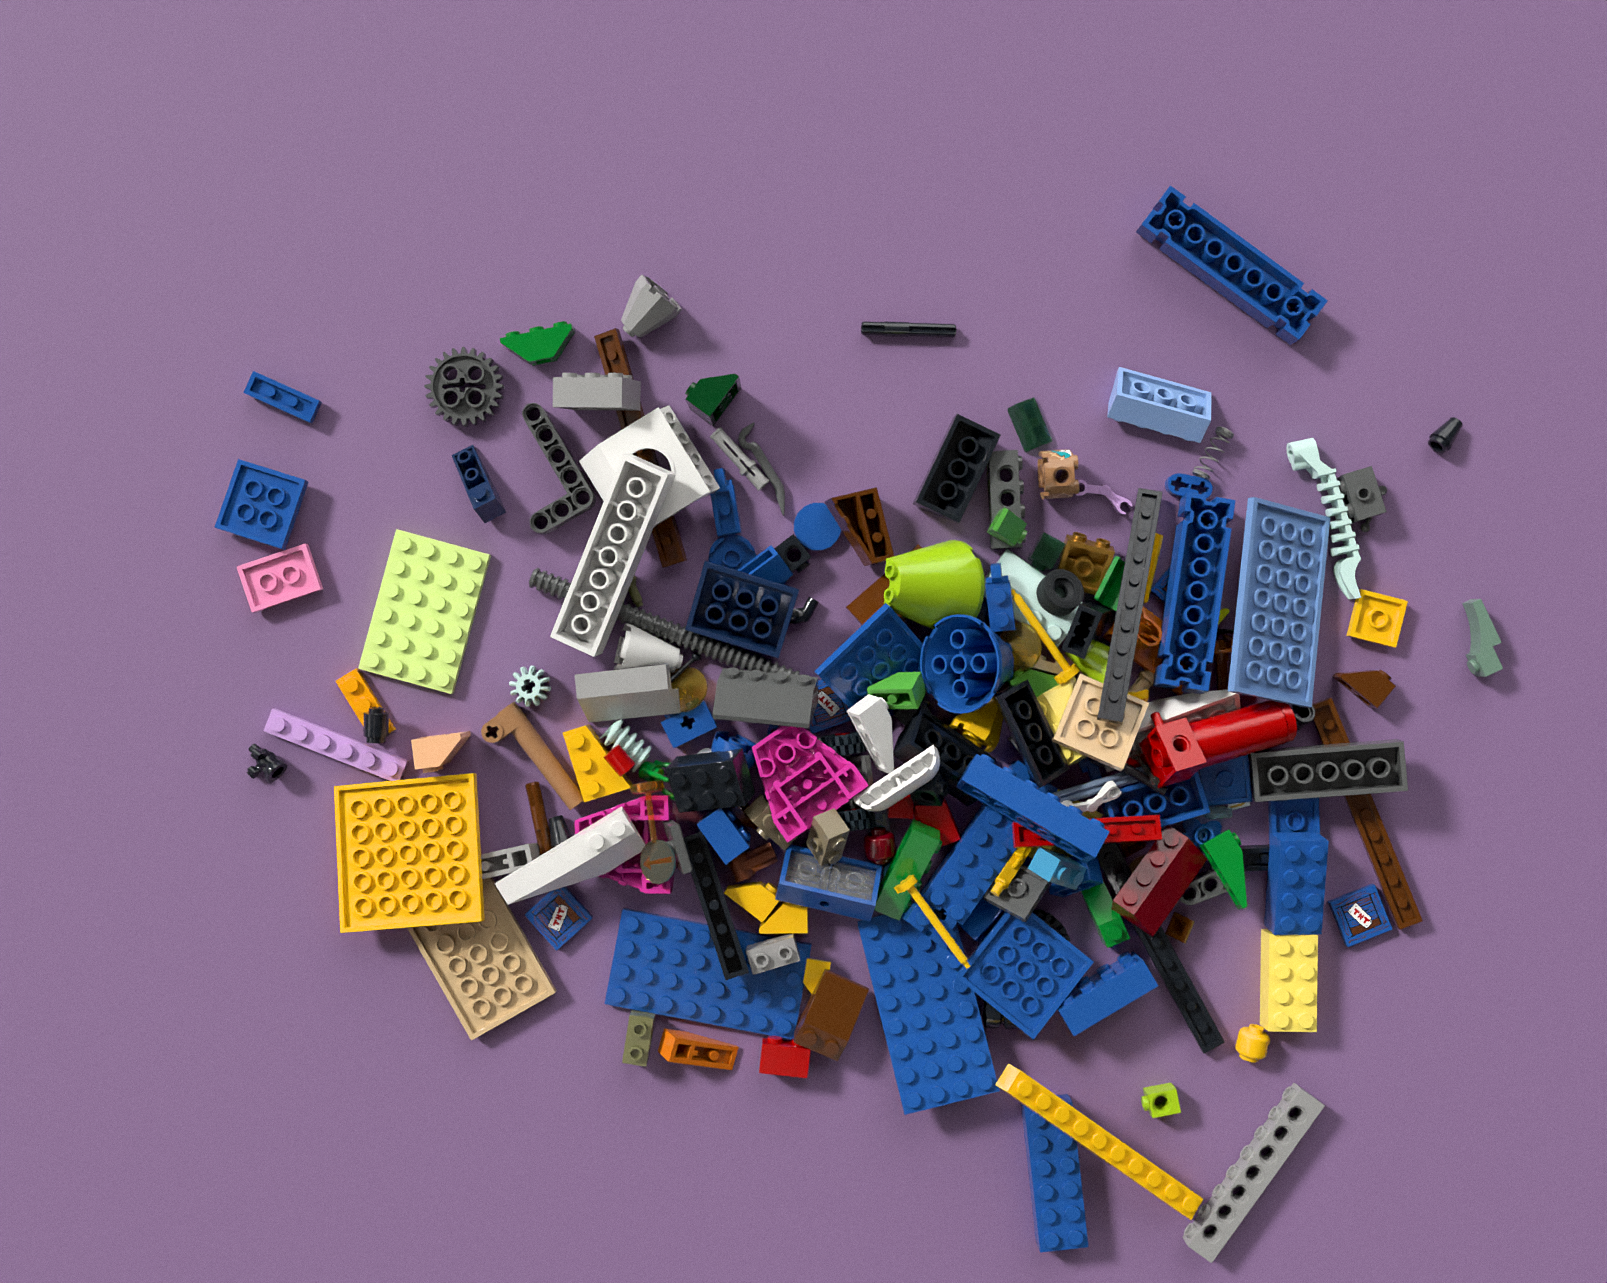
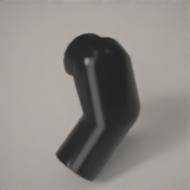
M808 597L802 608L793 609L790 623L808 622L819 602Z

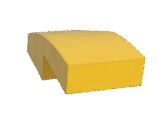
M807 958L803 983L811 994L824 970L830 971V961Z

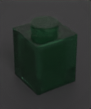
M1043 532L1038 537L1027 559L1032 561V567L1042 572L1045 569L1051 570L1065 543Z

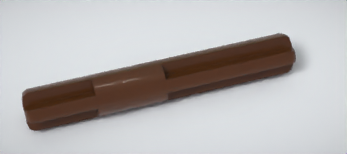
M535 781L527 783L525 788L541 856L553 847H551L550 830L540 784Z

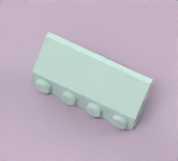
M1006 549L997 561V563H1001L1002 576L1008 575L1011 590L1014 589L1017 594L1021 595L1049 637L1058 647L1067 636L1078 607L1065 616H1055L1045 611L1039 604L1036 595L1038 584L1045 575L1012 551ZM990 571V572L988 573V575L985 577V579H984V580H985V583H986V578H987V577H991V571ZM985 587L984 597L987 598V595H986V587ZM1055 588L1056 594L1061 598H1065L1064 591L1061 588ZM1012 599L1014 618L1036 633Z

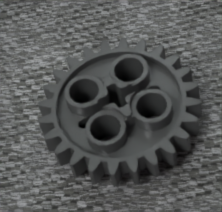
M462 347L461 353L452 348L451 356L443 352L444 360L441 361L435 358L438 366H429L434 372L433 375L425 376L431 381L430 384L424 385L426 389L431 390L425 396L428 399H434L429 406L431 408L438 407L435 414L438 416L444 414L443 420L446 422L452 418V423L456 426L460 420L465 427H467L469 420L475 426L477 425V418L485 422L486 413L494 415L491 410L492 406L500 407L495 402L496 399L504 398V396L498 393V390L505 389L504 385L498 383V381L504 378L502 375H495L500 368L497 365L491 367L494 360L492 358L485 360L486 354L484 352L479 353L477 356L475 348H472L469 354L465 347ZM456 369L458 372L456 379L448 380V372ZM476 369H481L482 376L480 379L472 380V372ZM465 382L470 386L486 385L485 389L467 387L465 392L460 388H443L444 385L464 386ZM456 393L458 396L457 402L449 405L447 401L449 395ZM481 393V402L476 405L472 404L473 395Z

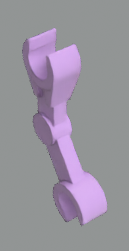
M1078 480L1079 484L1083 486V491L1079 492V494H1074L1075 496H1082L1086 493L1104 496L1120 515H1126L1120 509L1121 503H1126L1129 508L1133 507L1130 500L1116 495L1108 485H1089L1084 480Z

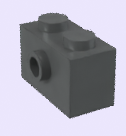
M1372 466L1343 474L1337 478L1340 481V492L1344 494L1345 506L1348 507L1347 515L1352 523L1387 512Z

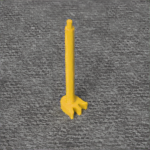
M1012 589V599L1063 670L1054 677L1055 681L1059 684L1066 683L1080 669L1076 664L1069 665L1021 595Z
M909 875L894 887L895 891L898 894L906 890L910 893L960 964L963 963L966 969L969 968L970 965L965 954L914 886L918 880L914 875Z

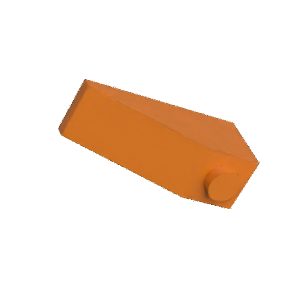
M664 1028L657 1052L668 1062L732 1070L739 1047L690 1032Z

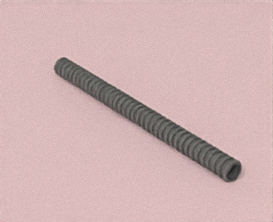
M536 568L530 577L529 587H536L538 591L542 589L545 594L549 592L550 596L554 597L557 595L558 599L564 598L565 600L571 583L568 582V579L561 580L562 577L560 576L556 578L554 577L555 574L551 573L549 575L547 571L541 572L540 568ZM623 602L616 622L620 620L621 624L628 623L645 632L648 631L651 635L655 634L657 638L663 637L664 641L668 639L672 644L676 642L679 647L683 645L684 649L691 648L692 652L696 650L698 654L701 655L703 653L707 658L711 656L712 660L719 659L720 663L724 661L727 666L733 665V668L739 667L740 670H760L769 673L783 672L790 675H800L798 670L794 672L792 671L793 668L787 669L785 665L781 667L778 665V662H775V664L771 663L772 660L768 659L766 661L764 660L765 657L759 658L757 654L751 655L750 651L746 653L742 648L738 650L735 645L733 647L729 646L730 643L723 644V641L719 640L718 642L714 638L711 639L707 636L685 630L686 626L680 627L681 624L679 623L675 625L672 620L668 622L666 618L660 619L659 615L653 616L651 612L647 614L645 613L646 610L642 609L640 611L638 610L639 607L636 606L632 608L631 604L625 605V602Z

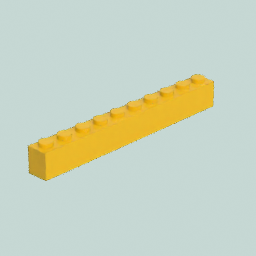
M1010 1064L1007 1065L995 1084L997 1087L1166 1205L1192 1220L1203 1198L1027 1074Z

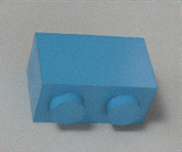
M1038 847L1028 867L1029 870L1048 882L1075 890L1083 881L1084 873L1087 869L1064 854Z

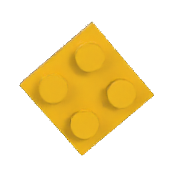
M1359 589L1361 598L1355 599L1346 636L1396 648L1408 601Z

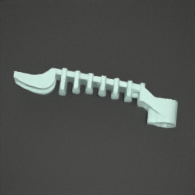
M1314 438L1287 443V456L1293 471L1306 469L1311 474L1312 479H1321V483L1316 486L1317 491L1327 490L1328 492L1327 496L1321 497V503H1331L1332 508L1326 509L1325 514L1327 517L1335 515L1336 521L1330 522L1329 528H1339L1340 531L1339 534L1330 536L1331 542L1343 541L1344 546L1330 549L1331 556L1347 554L1348 557L1340 559L1335 563L1333 574L1338 586L1347 599L1361 598L1355 579V570L1361 560L1358 552L1360 548L1356 544L1354 538L1356 534L1352 531L1350 525L1352 521L1347 515L1348 507L1343 502L1344 494L1339 489L1340 481L1335 476L1336 468L1331 469L1320 461Z

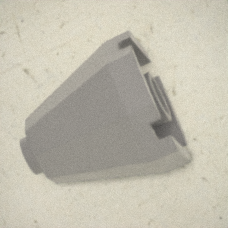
M641 275L635 282L621 321L624 326L622 328L631 337L635 335L643 337L675 318L682 311V308L673 297L671 299L668 297L667 292L649 277Z

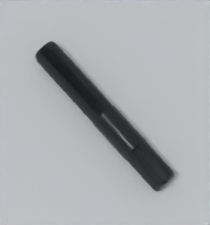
M864 321L861 323V334L899 337H955L956 325Z

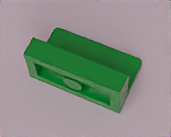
M1118 556L1114 557L1094 596V599L1100 605L1110 608L1115 612L1117 610L1125 562Z

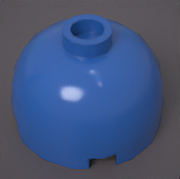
M727 731L716 732L711 746L712 752L743 748L748 769L755 765L756 760L752 747L756 744L755 742L738 734L735 737H729V732Z

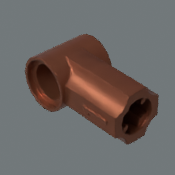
M768 842L748 852H742L731 860L728 865L736 882H740L756 874V871L778 862V858L771 843Z

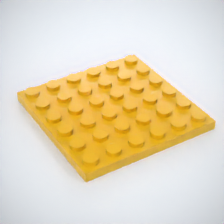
M476 773L334 786L340 933L485 921Z

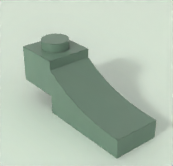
M1470 599L1462 603L1467 614L1471 634L1470 653L1466 654L1468 659L1467 666L1475 676L1487 677L1503 669L1493 646L1502 642L1482 600Z

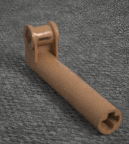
M515 701L483 725L481 735L489 743L501 741L511 733L569 810L584 801L580 790ZM490 726L492 728L498 727L499 730L496 732L497 738L488 735Z

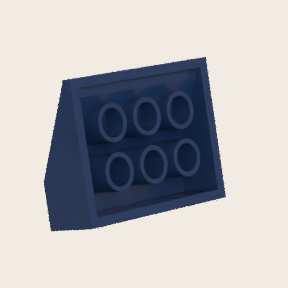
M705 561L685 630L779 658L800 589Z

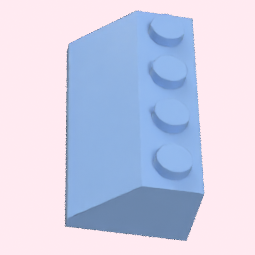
M1119 367L1108 403L1107 417L1118 422L1130 423L1140 428L1159 431L1165 435L1177 436L1186 441L1201 443L1211 422V392Z

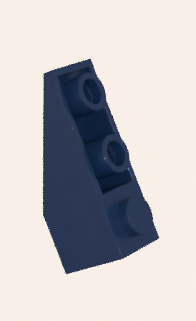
M474 445L453 454L452 458L473 509L482 521L487 523L505 514L506 510Z

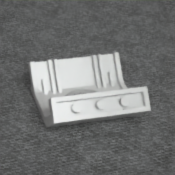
M670 406L661 409L658 407L598 444L579 461L604 501L623 454L633 455L643 449H654L665 455L670 463L671 472L675 473V476L654 527L693 502L714 493L720 488Z

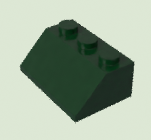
M737 374L703 378L697 384L693 382L685 392L687 395L685 400L690 410L714 426L741 390L740 378Z

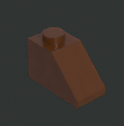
M1382 670L1335 673L1332 676L1370 708H1378L1396 687L1390 681L1392 678Z

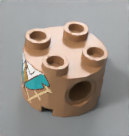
M1070 449L1040 451L1038 455L1043 459H1038L1037 474L1039 488H1044V492L1040 493L1042 500L1072 498L1074 494H1079V481L1075 479L1074 471L1078 469V456L1073 455ZM1061 469V476L1055 479L1056 472Z

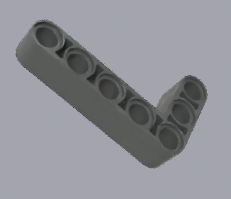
M529 403L522 410L523 419L567 492L566 495L535 512L530 518L529 524L533 531L546 535L594 507L596 496L547 412L539 404ZM535 409L540 410V418L536 421H531L529 418L531 411ZM551 430L553 433L552 439L548 442H543V432ZM564 451L565 459L560 463H556L554 461L555 453ZM569 472L577 473V480L573 484L566 482V476ZM583 492L589 493V502L585 505H580L578 502L579 495ZM566 504L569 508L568 514L565 517H559L557 513L559 506ZM540 517H546L548 520V525L544 529L537 527V520Z

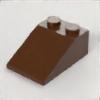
M825 969L796 1025L794 1043L838 1061L849 1041L869 988Z

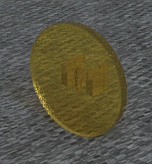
M1015 622V630L1003 631L1000 638L1012 647L1013 669L1024 671L1032 668L1038 662L1042 649L1041 640L1037 631L1031 625L1024 622Z
M688 667L671 683L672 689L679 690L680 711L687 712L693 710L702 703L707 694L708 686L704 675L692 667ZM675 669L674 672H670V677L679 669Z

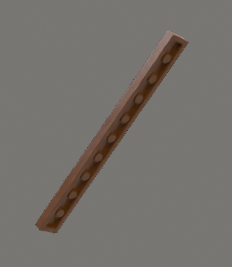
M615 328L595 335L594 338L605 375H608V373L632 375L619 329ZM641 402L640 411L616 410L621 429L626 428L645 416ZM643 449L633 454L659 466L654 449ZM674 515L656 525L652 530L662 568L687 561Z
M1329 697L1313 703L1312 705L1315 709L1313 723L1322 745L1350 743L1332 698ZM1344 795L1397 928L1401 930L1422 922V917L1372 795Z

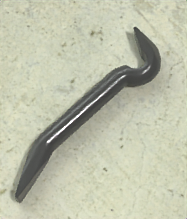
M753 422L741 430L738 441L744 449L751 450L775 489V494L784 516L785 490L781 480L761 447L754 441L752 443L745 441V437L749 435L755 425Z

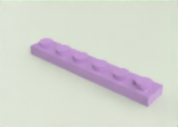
M276 708L271 710L263 730L389 781L402 780L409 760Z

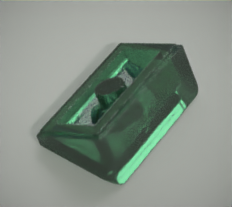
M1034 397L1016 403L1007 409L1025 452L1052 442Z

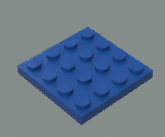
M885 603L814 672L851 708L868 695L867 688L898 672H920V654L923 643L894 610ZM888 709L890 716L898 709Z
M1005 912L967 960L970 967L966 969L963 965L956 974V977L1034 1040L1094 962L1033 912L1026 923Z

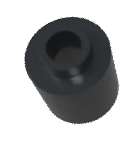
M370 707L369 712H364L363 736L366 737L367 743H385L386 737L389 736V712H384L383 707Z

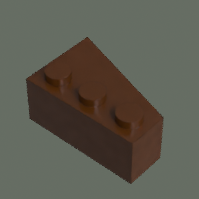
M877 487L833 497L824 502L864 566L885 562L887 558L894 557Z

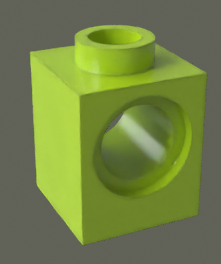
M1171 1082L1143 1088L1144 1096H1141L1142 1107L1152 1118L1181 1113L1177 1089ZM1164 1096L1162 1104L1154 1105L1157 1097Z

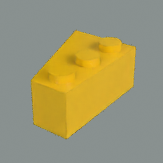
M590 724L563 732L584 802L634 786L625 774L619 777L603 758L609 751Z

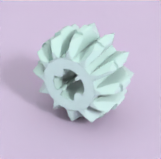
M530 666L528 673L526 667H521L522 675L517 672L513 673V677L518 681L509 682L510 686H516V690H512L510 694H519L516 699L517 703L522 702L525 698L524 704L526 707L531 705V701L537 706L540 704L539 697L543 700L548 698L543 693V690H551L550 686H544V683L550 681V678H541L545 672L543 669L536 673V667ZM529 679L530 682L535 683V687L532 688V693H530L531 690H526L525 686L528 685L527 680Z

